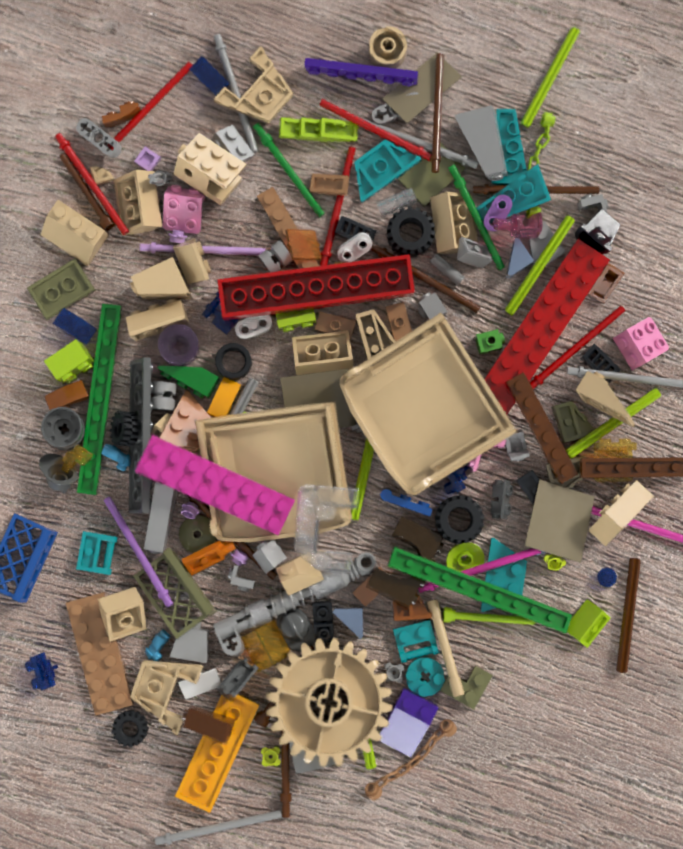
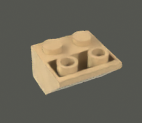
M194 238L173 246L187 284L209 279L211 269L207 259L203 260L202 258L204 250L200 242H196Z

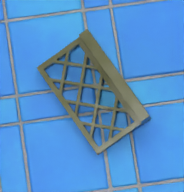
M168 548L163 552L164 554L150 563V565L154 568L156 574L166 575L165 590L177 591L175 602H173V616L165 615L163 612V600L154 599L153 590L155 587L151 582V585L144 584L140 577L146 573L144 569L135 574L134 578L175 638L179 639L217 611L187 571L175 551ZM163 560L168 564L167 573L157 572L158 564ZM170 576L177 577L179 580L177 589L168 587ZM180 592L189 594L188 604L178 603ZM178 605L188 607L186 618L176 617ZM191 607L198 608L202 613L196 620L189 619ZM175 619L185 620L184 629L180 632H177L174 628Z

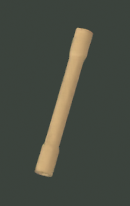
M438 599L429 601L427 606L434 623L453 697L464 695L461 679L458 676L442 620Z

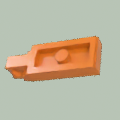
M217 541L181 560L192 576L224 560L225 556L235 550L236 547L233 541Z

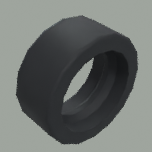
M228 343L218 350L215 357V365L223 377L230 380H239L250 372L252 358L249 351L243 345ZM236 350L244 356L245 364L240 371L231 373L224 368L222 360L227 352Z

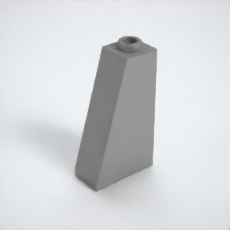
M490 105L456 114L455 118L487 178L492 181H498L503 179L504 176H508L496 112L493 106Z
M156 481L144 544V549L149 550L153 554L163 553L167 546L178 490Z

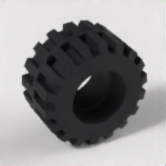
M408 207L406 210L402 208L400 212H395L393 217L390 218L387 227L389 246L391 245L392 250L398 252L399 256L410 254L413 258L418 257L420 254H425V251L429 250L435 236V225L432 223L431 216L428 217L427 212H421L418 207L416 209ZM408 223L415 224L421 229L422 236L415 242H407L400 236V228Z
M464 495L447 498L436 510L435 526L438 529V533L445 540L456 544L469 543L476 539L482 532L485 519L483 510L478 505L479 503L471 497ZM456 508L465 509L471 517L469 527L463 531L452 529L448 523L450 512Z

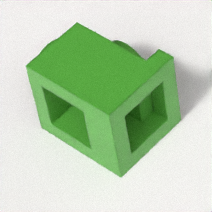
M498 329L475 335L479 355L501 350L503 348L502 344H505L504 335L499 333ZM488 338H494V344H490Z

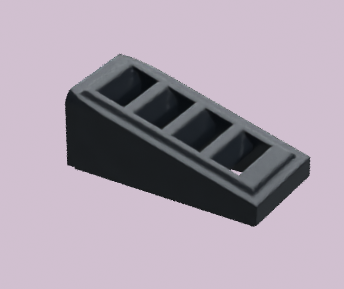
M341 216L335 236L349 240L358 234L360 229L363 230L362 233H370L369 236L373 243L377 231L350 218ZM348 224L346 232H342L344 225ZM352 226H353V227H355V230H354L353 235L351 236V235H349V233H350L351 228H352ZM362 241L359 245L365 246L366 242Z
M595 343L580 358L592 370H600L606 362L608 365L603 371H608L611 367L614 369L612 372L619 373L621 371ZM595 352L597 355L591 361L589 357ZM599 358H602L603 360L596 366L594 363ZM605 379V381L609 384L612 379Z

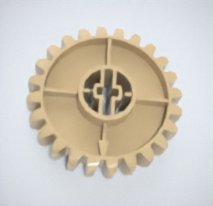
M318 638L315 644L316 650L311 651L310 647L303 643L301 644V657L292 651L288 653V658L291 662L290 666L278 663L277 669L283 677H271L269 680L278 690L266 694V699L276 702L275 706L267 709L266 714L272 717L278 716V720L271 725V730L284 731L279 740L281 745L287 744L290 741L293 742L291 755L295 756L301 750H304L305 763H310L314 756L318 755L321 767L327 765L329 757H333L336 765L341 766L344 754H347L355 762L357 761V748L369 753L371 748L367 740L369 738L375 741L382 739L376 727H387L389 722L381 716V712L392 710V706L382 701V698L389 696L392 691L390 688L379 686V684L386 680V673H373L379 662L376 659L367 663L364 662L367 655L366 649H361L354 655L352 654L353 642L351 641L347 642L343 650L339 649L337 638L331 640L329 648H325L323 641ZM326 683L324 693L320 692L317 698V705L321 708L318 717L312 711L310 700H316V696L312 695V692L319 685ZM330 683H334L336 686L333 700L337 701V704L331 705L328 720H324L322 717L325 703L320 701L322 698L327 699ZM339 686H341L348 696V703L342 702V707L346 708L345 712L340 717L332 720L334 711H338L341 706L340 696H337Z

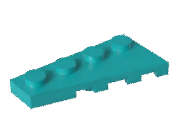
M497 109L496 117L508 176H504L503 179L498 181L491 180V184L509 185L526 173L527 168L516 109Z
M539 164L476 208L484 223V218L494 199L499 195H507L512 200L513 205L507 217L550 201L551 197ZM500 201L499 207L505 208L506 203L504 201ZM491 218L490 224L496 222L497 220L495 218Z

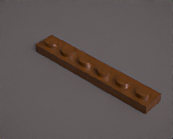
M520 373L506 381L511 394L559 483L562 484L578 475L526 375Z
M683 457L581 458L580 478L683 477Z

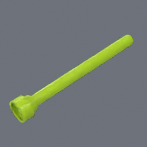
M444 607L443 609L444 623H451L457 619L535 624V622L519 616L456 612L452 607Z

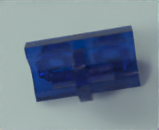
M468 466L460 467L447 475L450 482L443 485L447 494L458 493L466 488L463 481L468 478L464 472L469 469Z
M45 652L30 657V660L24 664L28 672H35L36 678L31 680L34 690L41 689L43 691L56 685L54 669L59 667L57 664L51 665L50 659L46 658Z

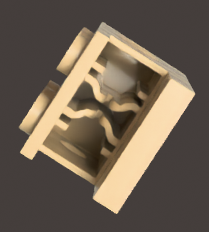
M198 133L187 146L183 144L178 150L179 155L173 175L220 206L241 183L242 177L239 174L246 167V163L202 134Z

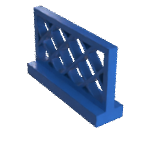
M14 513L0 543V558L6 555L9 562L7 566L2 568L0 566V586H3V588L0 587L1 593L19 603H27L58 534L57 531ZM18 519L23 521L25 529L19 532L15 528ZM35 528L42 530L39 538L33 540L30 530ZM27 532L30 542L21 545L18 535ZM14 537L17 547L9 550L7 542ZM31 545L33 552L31 556L25 558L22 548ZM19 550L21 560L13 563L10 553ZM23 562L25 570L23 574L17 576L14 566ZM11 568L13 578L5 580L2 571ZM15 580L17 586L14 593L8 591L6 584Z

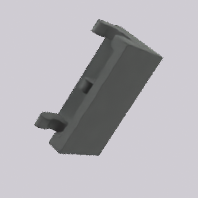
M247 658L240 660L216 690L231 702L259 668L256 665L251 666L248 664Z

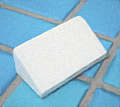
M215 667L202 672L197 684L185 679L179 681L178 684L185 699H189L217 688L221 681Z

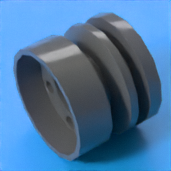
M57 407L51 409L44 416L41 423V431L45 440L53 447L69 451L77 448L84 440L86 426L74 410L67 407ZM67 426L69 432H65L64 434L61 431V429H65V427Z

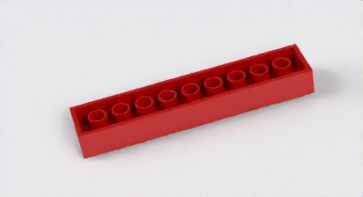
M579 239L574 243L484 378L506 415H508L516 403L506 381L520 373H524L530 382L610 261V259Z
M410 254L217 279L224 321L411 297L415 294Z

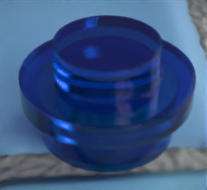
M603 568L598 572L597 580L600 585L611 587L615 584L617 575L611 568Z

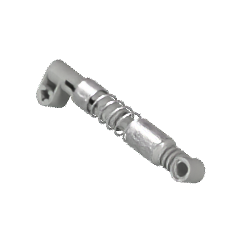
M362 553L354 559V562L351 560L350 564L348 562L345 563V566L343 564H336L322 571L324 580L289 596L286 591L280 590L279 594L275 596L271 594L269 599L265 600L262 598L255 603L253 602L246 606L243 611L213 624L223 651L231 657L240 656L245 648L240 636L241 632L269 623V621H273V617L277 619V616L282 613L286 615V611L290 609L296 610L300 602L305 606L304 599L308 597L314 602L313 595L318 600L348 586V583L351 582L350 579L355 580V577L359 578L360 574L362 576L372 574L377 568L375 557L370 553ZM365 559L372 561V565L369 568L362 567V562ZM234 635H236L237 637L231 640L233 643L238 644L237 646H235V651L229 649L232 647V644L229 641L224 642V640Z

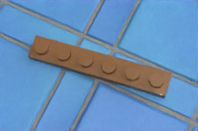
M274 187L257 195L260 204L293 257L298 269L319 266Z

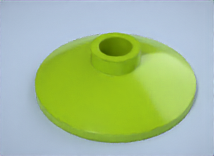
M471 542L455 545L446 557L447 567L459 572L482 565L485 562L482 549Z

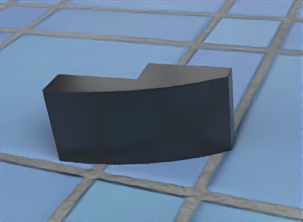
M331 600L312 602L315 643L318 638L323 643L331 642L334 638Z

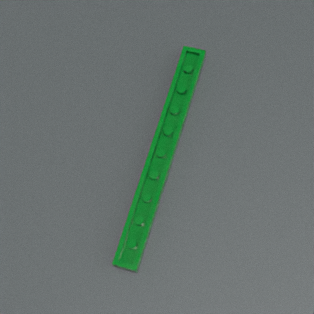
M102 303L77 493L97 495L102 462L101 453L104 447L122 306Z
M393 547L387 564L390 568L561 633H567L572 617L569 613L399 548Z

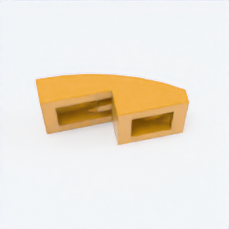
M224 377L207 413L212 417L228 415L241 388V384Z

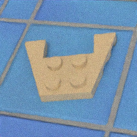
M260 46L250 57V62L263 71L261 76L241 98L224 87L214 98V102L270 123L293 97V92L281 74L277 72L273 62L265 54V50Z
M144 660L130 698L148 713L154 714L159 719V722L163 725L166 724L172 729L171 732L178 735L184 722L181 720L182 716L167 710L177 679L180 677L197 684L204 666Z

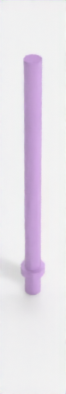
M156 242L140 244V251H148L152 254H156V252H175L173 249L175 245L156 244ZM202 246L204 254L258 256L266 250V248Z

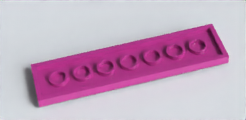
M154 435L151 436L135 472L276 535H279L295 502L291 497Z

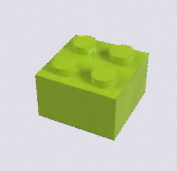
M75 339L44 360L57 381L70 384L77 379L78 374L81 372L86 373L93 368L94 359L84 344Z

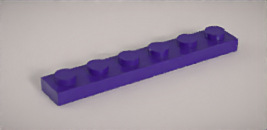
M305 58V69L312 75H319L320 73L327 74L330 77L341 75L346 76L348 79L364 78V80L374 82L375 80H382L387 84L398 82L404 86H413V84L417 85L418 71Z

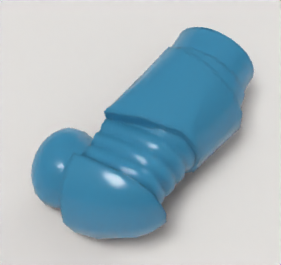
M105 444L101 454L118 462L117 469L126 471L127 466H130L131 463L130 455L121 452L115 445Z
M164 629L155 634L152 643L145 649L149 660L159 661L162 658V654L159 651L171 637Z

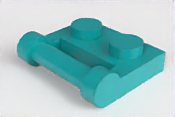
M83 531L76 569L111 575L112 569L110 567L114 546L117 543L118 537ZM102 540L107 541L103 567H97Z
M430 619L393 629L401 663L432 653L433 655L439 654ZM430 641L431 646L409 652L404 651L405 646Z

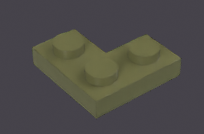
M475 665L467 681L461 680L464 695L453 697L448 675L440 691L475 709L493 675Z

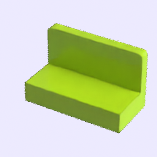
M587 599L572 617L567 633L588 648L611 617Z

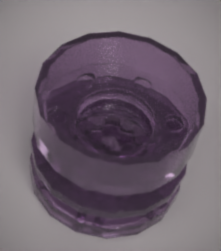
M174 324L162 331L158 339V349L167 363L173 366H186L196 359L199 353V341L191 328L183 324ZM177 342H181L182 345H185V347H182V351H178L177 348H174V346H177Z

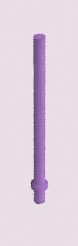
M107 497L104 499L106 506L156 588L157 596L163 600L167 608L172 606L174 603L168 595V589L165 590L111 497Z

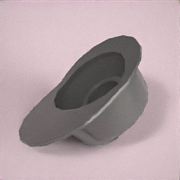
M46 454L39 460L40 470L45 475L48 486L53 490L61 491L65 494L78 479V474L70 463L58 454Z
M298 608L296 610L290 609L286 611V615L282 613L278 616V629L291 649L301 651V644L303 643L313 646L315 641L314 628L302 610Z

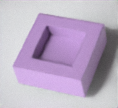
M144 147L134 162L144 170L153 171L161 157L147 147Z

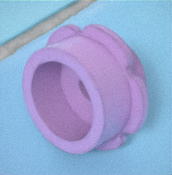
M172 230V233L168 234L170 242L183 243L185 238H187V235H184V231Z
M192 502L182 505L181 514L186 518L195 519L196 515L200 513L199 509H197L198 506Z
M236 549L234 553H231L232 561L239 566L247 564L246 561L249 557L244 552Z

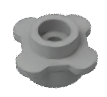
M387 663L385 665L387 675L385 681L401 683L403 681L402 671L404 666L402 664L392 665Z

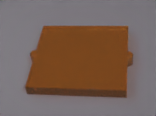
M285 230L291 259H322L319 250L320 244L317 241L315 230Z

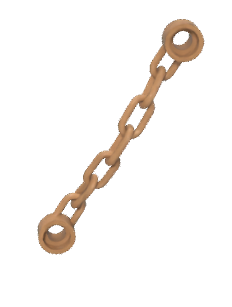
M450 719L441 721L440 728L432 734L427 743L408 763L401 765L394 772L382 776L375 783H368L365 787L366 796L371 800L379 799L382 795V788L388 782L402 777L420 763L443 736H453L457 731L455 723ZM441 731L442 734L438 737L436 734ZM425 749L427 752L421 757L419 754ZM406 766L407 770L400 774L398 771ZM383 781L384 783L379 786L378 783Z

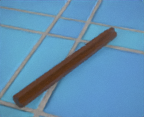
M630 558L616 666V671L619 673H627L641 564L639 558Z

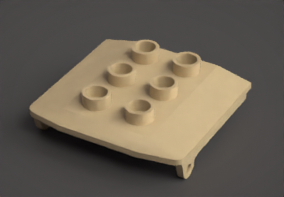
M442 313L428 320L362 364L352 368L340 379V387L350 412L386 470L410 495H417L517 432Z
M335 402L232 414L195 421L201 457L295 500L279 535L209 505L211 534L218 540L257 542L314 535L347 526L351 522L352 514Z

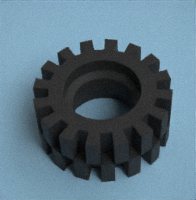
M117 411L112 417L113 422L110 424L112 426L110 428V432H112L110 438H112L111 441L114 445L133 446V443H136L135 438H138L137 432H139V422H137L138 417H136V413Z
M127 710L116 717L111 731L114 734V740L116 739L119 745L123 744V747L129 746L130 748L139 745L145 739L149 727H147L148 721L145 720L144 715L140 714L141 712ZM132 721L137 725V733L135 735L128 736L124 733L123 725L125 722Z

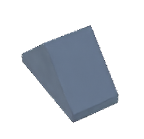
M515 238L513 241L506 274L508 279L534 262L519 238Z
M362 607L335 608L332 611L360 639L363 637Z

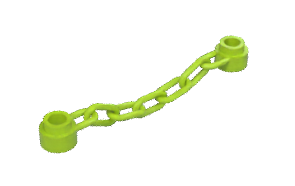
M544 112L542 114L540 126L544 127L545 131L535 143L536 151L534 156H531L529 159L528 170L531 169L532 159L536 161V165L539 164L538 156L540 150L545 148L550 140L549 130L555 124V116L552 113ZM544 136V139H547V140L545 141V143H544L543 145H542V144H539V145H538V143L540 142V140H541L542 137ZM537 205L527 209L526 219H539L541 208Z

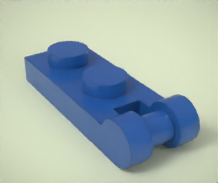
M384 489L380 493L381 499L429 517L431 516L433 509L429 508L430 504L422 501H419L418 504L411 502V497L402 494L400 497L394 496L389 489Z

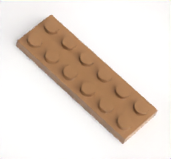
M104 592L66 603L95 716L134 705L133 699L130 698L131 691L117 639L109 641L100 614L98 599L105 597Z

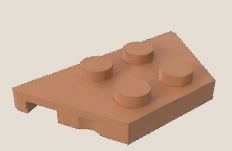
M188 390L184 392L160 438L187 451L197 452L199 442L195 421L211 417Z

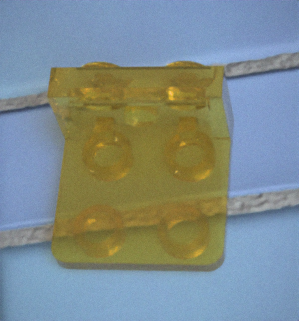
M600 439V442L593 444L594 458H633L632 451L637 450V442H631V439H619V442H611V439ZM633 477L594 478L596 482H630L633 480Z

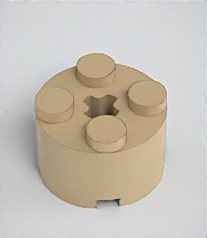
M391 26L376 30L369 41L370 61L374 66L397 69L402 65L407 52V42L404 34L399 29Z

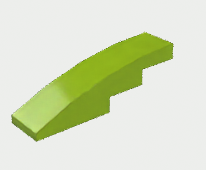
M284 117L279 119V138L333 142L357 141L358 125L350 121L328 118L318 120L302 117L300 119Z

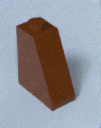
M191 705L188 710H184L181 720L184 721L183 727L227 744L236 719Z

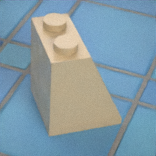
M173 257L130 276L133 281L130 283L133 292L136 293L137 297L141 296L144 300H170L177 298V300H190L193 298Z

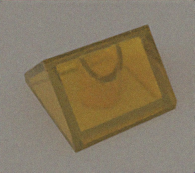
M275 620L241 637L251 661L259 668L257 672L288 657L290 652Z

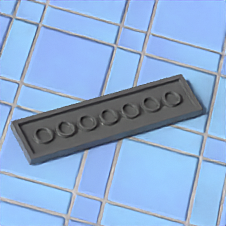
M147 357L130 361L129 412L137 414L139 432H137L138 438H135L136 443H133V446H129L131 463L129 466L128 514L150 513L152 505L150 498L151 478L135 472L150 440V432L153 428L152 421L150 420L153 410V403L151 401L153 364L151 363V358Z

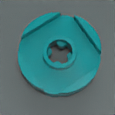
M419 657L409 664L406 672V682L413 693L422 697L432 696L442 688L445 681L444 671L435 659ZM422 672L430 673L429 681L420 680Z

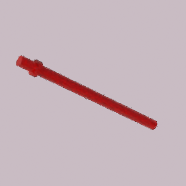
M188 61L114 139L120 143L194 66ZM109 143L106 145L110 150L114 149Z
M324 99L321 100L319 106L430 162L432 154L425 151L423 147L420 146L419 148Z
M61 133L56 134L55 138L60 144V149L65 151L123 235L128 234V228L70 147L71 143L68 140L66 141Z
M349 146L342 175H350L356 151L355 147ZM336 196L324 249L320 253L322 257L319 266L327 265L329 258L332 256L330 252L344 196Z
M620 305L543 372L535 375L534 379L530 382L532 389L538 385L541 386L547 377L626 311L625 308Z

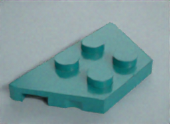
M383 140L354 161L362 204L421 162V158L417 155L415 157V155L401 147L395 146L387 140Z
M491 538L487 563L515 554V552L495 538ZM521 559L486 571L485 582L523 595L527 561ZM481 602L480 611L485 612L496 607Z

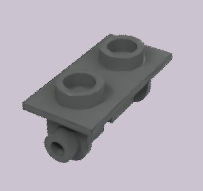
M495 480V483H493L492 497H499V500L491 501L490 514H492V518L508 520V516L511 513L509 498L513 493L511 481Z

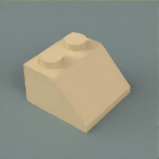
M136 587L98 599L100 614L110 642L147 629L143 600Z

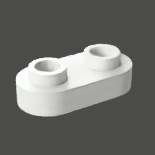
M367 233L356 234L339 246L337 250L338 259L342 263L355 261L371 249V237ZM364 241L366 245L360 246V242ZM349 252L350 256L345 257L344 253Z
M269 315L243 319L236 324L235 332L243 340L253 338L268 332L272 327V319ZM262 320L266 321V325L264 327H261L259 325L260 321ZM247 327L249 331L242 333V328Z

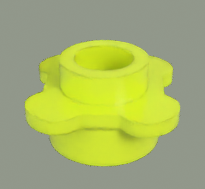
M546 554L544 556V561L547 562L548 569L557 571L566 565V560L560 556Z
M279 747L262 748L263 760L261 763L263 766L280 765Z

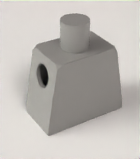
M191 616L190 619H195V620H196V619L199 618V617H197V616ZM200 622L179 639L175 640L170 657L207 663L209 661V630L201 629L202 622ZM181 626L178 632L183 630L184 626Z

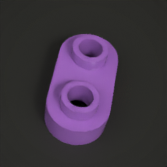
M499 195L494 199L484 218V226L489 231H497L502 227L513 205L509 196ZM500 201H504L506 203L505 208L499 207ZM491 218H495L497 220L496 225L490 224Z

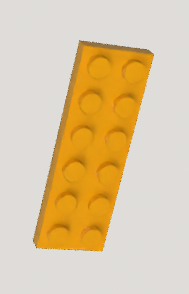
M221 694L214 713L236 719L227 744L204 735L202 736L175 797L209 813L211 812L260 704L239 694L230 702Z

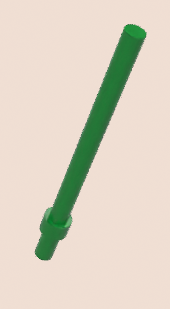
M256 123L253 128L260 136L262 144L268 147L319 218L322 217L325 212L273 143L274 139L269 133L265 132L259 123Z
M455 164L448 167L454 179L453 183L456 189H459L498 270L505 268L465 186L464 177L461 178Z

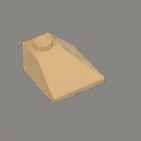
M312 550L276 566L277 573L288 596L324 580Z

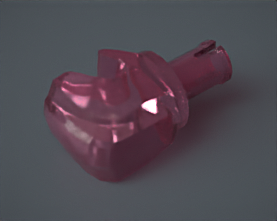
M538 212L528 219L526 226L523 225L524 215L513 214L511 219L495 218L493 225L497 226L493 228L494 230L510 231V235L514 238L534 239L542 232V214Z

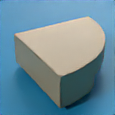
M98 166L90 167L94 181L98 186L115 180L108 170Z

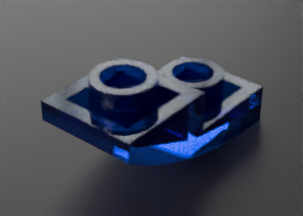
M203 56L189 69L215 96L230 84Z
M62 308L52 323L85 345L88 344L97 331V328L65 308Z

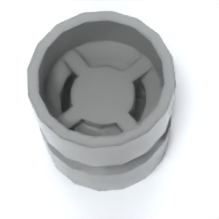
M280 240L271 246L270 251L265 250L258 255V258L269 273L278 272L281 270L282 265L287 266L294 261ZM272 255L278 260L277 263H274L271 259Z
M152 382V394L154 396L151 397V401L153 403V410L174 411L175 400L173 396L176 395L177 384Z

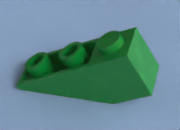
M157 367L161 371L160 375L169 380L171 377L178 380L176 384L184 389L190 387L194 390L193 394L201 399L204 396L209 398L220 380L218 376L202 367Z

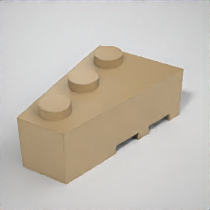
M374 309L355 314L367 360L396 342Z
M637 480L632 485L628 483L620 491L623 493L622 496L617 494L610 501L611 507L606 505L601 510L600 514L602 516L589 529L605 546L654 497Z

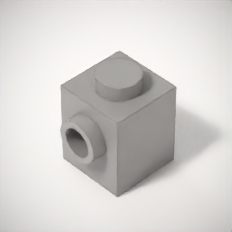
M429 292L420 297L421 301L418 303L419 308L417 310L422 318L426 317L428 321L439 313H442L443 316L446 315L447 310L436 293L430 294Z
M274 539L268 544L266 541L262 542L256 547L258 551L252 555L265 574L287 559L280 545Z

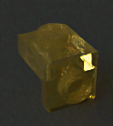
M77 444L70 452L68 451L62 459L64 464L61 470L68 473L77 463L84 466L92 458L93 454Z

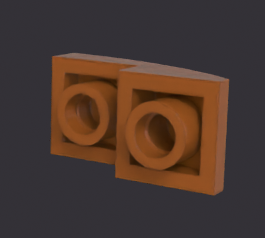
M125 102L124 105H119L120 113L108 112L102 116L105 128L115 127L131 120L141 110L138 102Z
M82 380L63 386L47 394L44 398L49 410L57 407L70 408L71 404L88 400V394Z

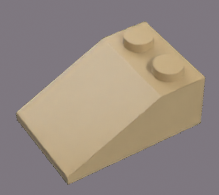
M587 371L575 390L582 401L634 427L635 423L609 387L608 382L605 381V377L598 372L591 373Z

